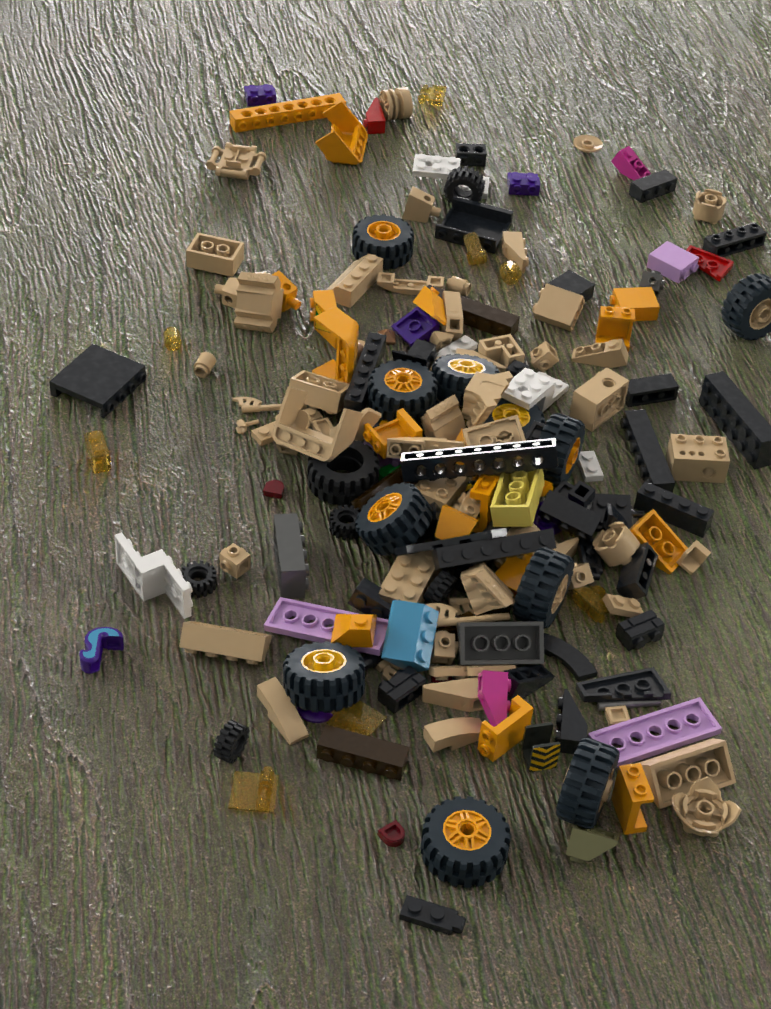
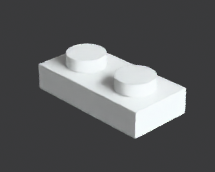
M580 452L577 463L584 482L603 481L604 475L595 452Z

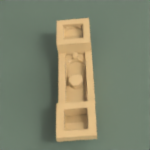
M379 272L377 285L400 294L418 295L422 288L428 285L443 289L444 277L428 276L427 281L395 279V273Z

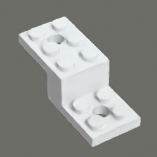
M415 154L412 176L443 179L442 195H445L444 186L447 177L454 168L460 167L461 159L441 157L439 155ZM483 176V180H485V189L482 195V199H487L489 177ZM458 185L462 190H471L468 186Z
M524 368L511 380L510 385L501 397L527 410L536 404L544 412L568 391L569 385L559 379L548 376L544 372L538 371L536 373L532 369Z
M122 532L116 534L117 564L143 602L166 593L184 619L192 616L191 607H193L191 593L193 590L191 584L184 580L182 572L179 568L176 569L172 558L169 555L167 556L162 549L141 557L140 553L133 549L130 539H126Z

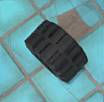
M468 166L454 168L449 173L444 186V196L448 198L447 201L452 203L454 196L477 202L481 201L485 189V180H483L482 175H479L480 172L478 170L474 171V168L471 167L470 169ZM458 185L468 186L471 190H462Z

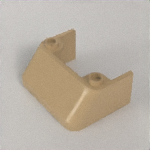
M287 387L272 432L273 440L276 443L320 461H332L353 443L363 413L344 408L334 438L309 429L310 414L302 410L307 391Z

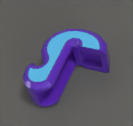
M98 627L86 634L85 650L81 649L79 653L80 666L83 672L92 674L100 670L103 648L108 650H124L123 635L118 629Z

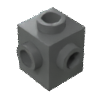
M651 270V272L643 271L639 287H652L654 293L659 294L660 290L664 289L665 280H663V275H660L661 272Z

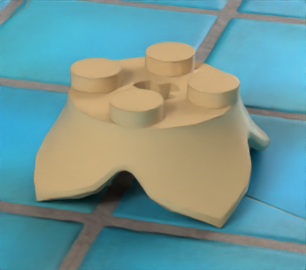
M708 776L696 781L690 787L687 794L683 792L676 793L671 799L673 808L681 819L684 831L699 836L717 837L721 830L729 827L736 821L741 812V808L736 803L730 800H722L719 787Z

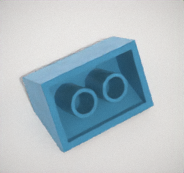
M392 600L381 658L402 669L411 666L417 672L429 670L439 611L421 603Z

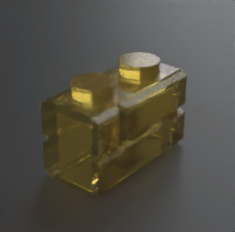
M101 430L86 432L84 434V444L92 473L110 471V453L103 432Z

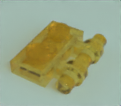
M433 84L432 87H428V85H424L421 87L418 102L423 104L427 100L428 104L442 106L447 86Z

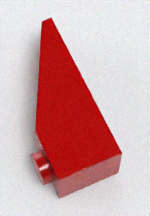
M375 98L366 112L365 119H363V127L366 128L368 134H385L386 120L379 99Z

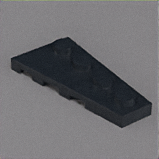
M654 667L576 683V691L583 702L671 700L670 690Z

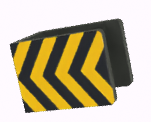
M552 722L525 726L521 751L529 772L557 767L561 744L560 742L550 743L553 730Z

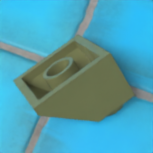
M574 825L566 855L570 856V860L578 863H583L584 860L590 861L617 846L620 834L596 827L584 829Z

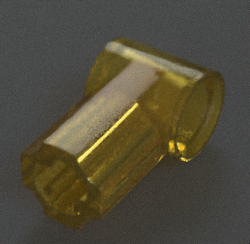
M471 232L464 235L463 239L467 248L468 264L473 266L487 263V253L481 247L478 234Z

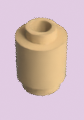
M452 276L448 278L446 287L448 291L460 292L461 296H468L472 284L468 280Z
M202 352L194 364L196 376L205 378L210 374L216 364L214 355L209 352Z

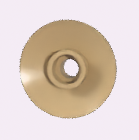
M580 135L573 141V145L585 153L597 152L603 146L599 138L591 135Z

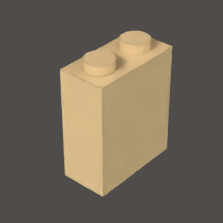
M546 283L545 287L540 290L538 303H535L532 309L535 319L572 332L585 304L584 296Z

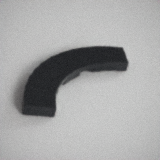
M506 528L494 529L444 540L394 548L395 555L401 556L422 551H432L441 547L506 536L507 530Z
M544 633L545 655L554 656L562 661V664L574 675L577 681L597 677V670L579 650L562 639Z

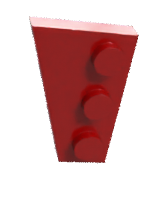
M692 245L686 249V251L699 257L698 268L719 282L733 267L734 261Z

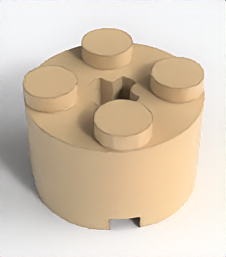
M705 189V192L698 191L692 210L694 219L717 224L723 217L727 198L723 197L721 192L713 189Z
M614 522L608 525L610 528L607 531L602 529L593 541L595 551L609 567L620 564L627 565L632 560L631 556L640 547V542L623 522Z

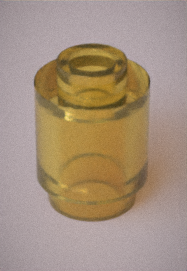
M175 327L166 328L163 333L165 348L169 351L179 350L182 346L180 331Z

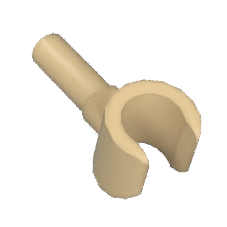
M242 419L238 420L236 427L238 434H244L247 431V427L259 424V420L244 422Z

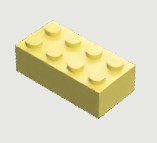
M536 469L531 472L515 471L511 474L501 473L490 506L493 527H532L545 484L543 469Z

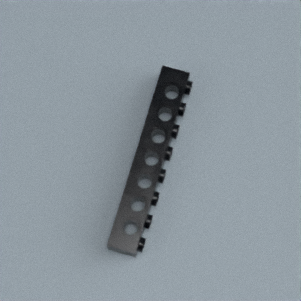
M556 438L404 452L401 453L400 463L403 482L415 483L419 480L435 481L440 478L455 479L461 476L475 477L476 475L483 474L491 476L496 473L511 474L515 471L531 472L536 469L552 470L558 467ZM536 454H539V455H541L542 457H540V458H535V457H533V456L536 455ZM520 456L522 459L516 460L514 457ZM501 458L503 461L497 462L495 459ZM476 460H482L483 463L479 464V463H476L475 461H476ZM463 462L464 465H457L456 463ZM437 464H444L445 466L439 467ZM422 465V466H425L426 468H425V469H420V468H418V466Z

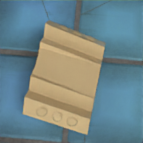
M241 271L237 278L239 286L236 289L237 303L234 310L236 318L233 322L235 327L238 329L273 333L277 326V319L281 318L284 289L280 288L281 281L279 277Z
M476 371L467 385L463 397L462 415L464 419L468 420L466 423L468 428L484 424L501 400L502 394L510 385L509 383L514 378L510 371L498 374H486Z
M455 394L430 408L424 416L420 417L426 437L448 438V440L455 441L461 429H466L462 412L459 409V401Z
M484 562L469 567L468 570L461 572L460 578L475 616L493 609L505 608L514 603L512 598L514 596L513 592Z

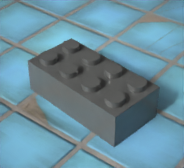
M298 513L274 514L273 544L280 597L288 599L305 598V590L309 589L308 577H306L309 576V564L305 563L307 561V550L303 549L305 547V537L300 534L303 533L302 521L298 520Z
M457 622V664L459 665L544 664V622Z

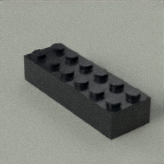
M724 371L705 375L699 398L700 405L754 470L770 466L771 425Z

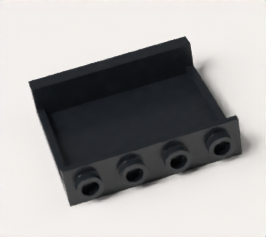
M454 196L452 207L440 225H435L434 238L495 254L502 242L503 231H508L512 225L514 211Z
M92 344L49 381L51 396L56 398L61 393H66L101 409V417L105 418L127 396L133 393L140 384L145 382L147 377L146 368L141 363Z

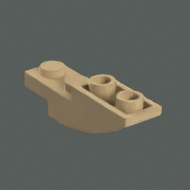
M435 437L388 438L387 458L401 459V453L465 447V442Z

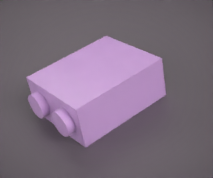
M666 241L649 254L647 268L661 272V275L680 283L682 280L687 279L690 274L697 271L699 257Z

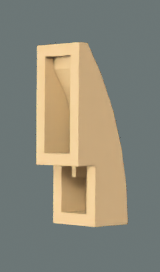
M274 677L258 684L257 697L268 710L269 719L288 744L292 745L309 737L296 707L291 703L290 697L286 695L285 689L278 679Z
M459 717L434 722L424 726L423 738L433 753L450 747L453 751L479 741L482 721L480 718Z

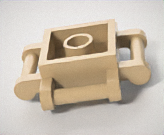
M226 142L225 149H221L219 146L213 147L211 158L207 161L206 167L210 170H215L216 176L248 180L250 175L258 176L260 174L261 165L266 159V154L264 152L257 154V146L252 145L249 147ZM221 156L220 162L216 163L217 157Z

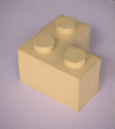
M511 334L479 340L478 353L506 366V368L514 360L524 363L525 354Z

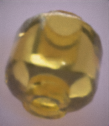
M506 261L500 266L499 274L503 282L509 285L519 282L522 272L516 262Z

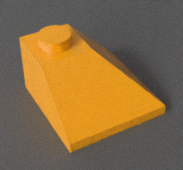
M336 614L331 643L338 642L344 646L373 648L377 614Z

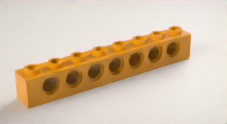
M340 93L231 110L229 111L230 125L234 132L237 133L327 118L323 114L325 110L341 100L345 104L346 101Z

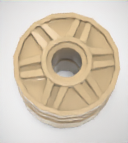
M407 87L396 88L395 91L389 89L380 92L379 102L386 121L396 120L397 117L399 119H406L412 116L413 102Z

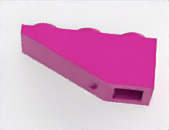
M630 146L620 150L611 160L621 174L633 181L651 175Z
M482 670L478 675V698L490 725L495 727L505 720L507 713L510 712L511 703L510 700H507L511 689V679H508V672Z

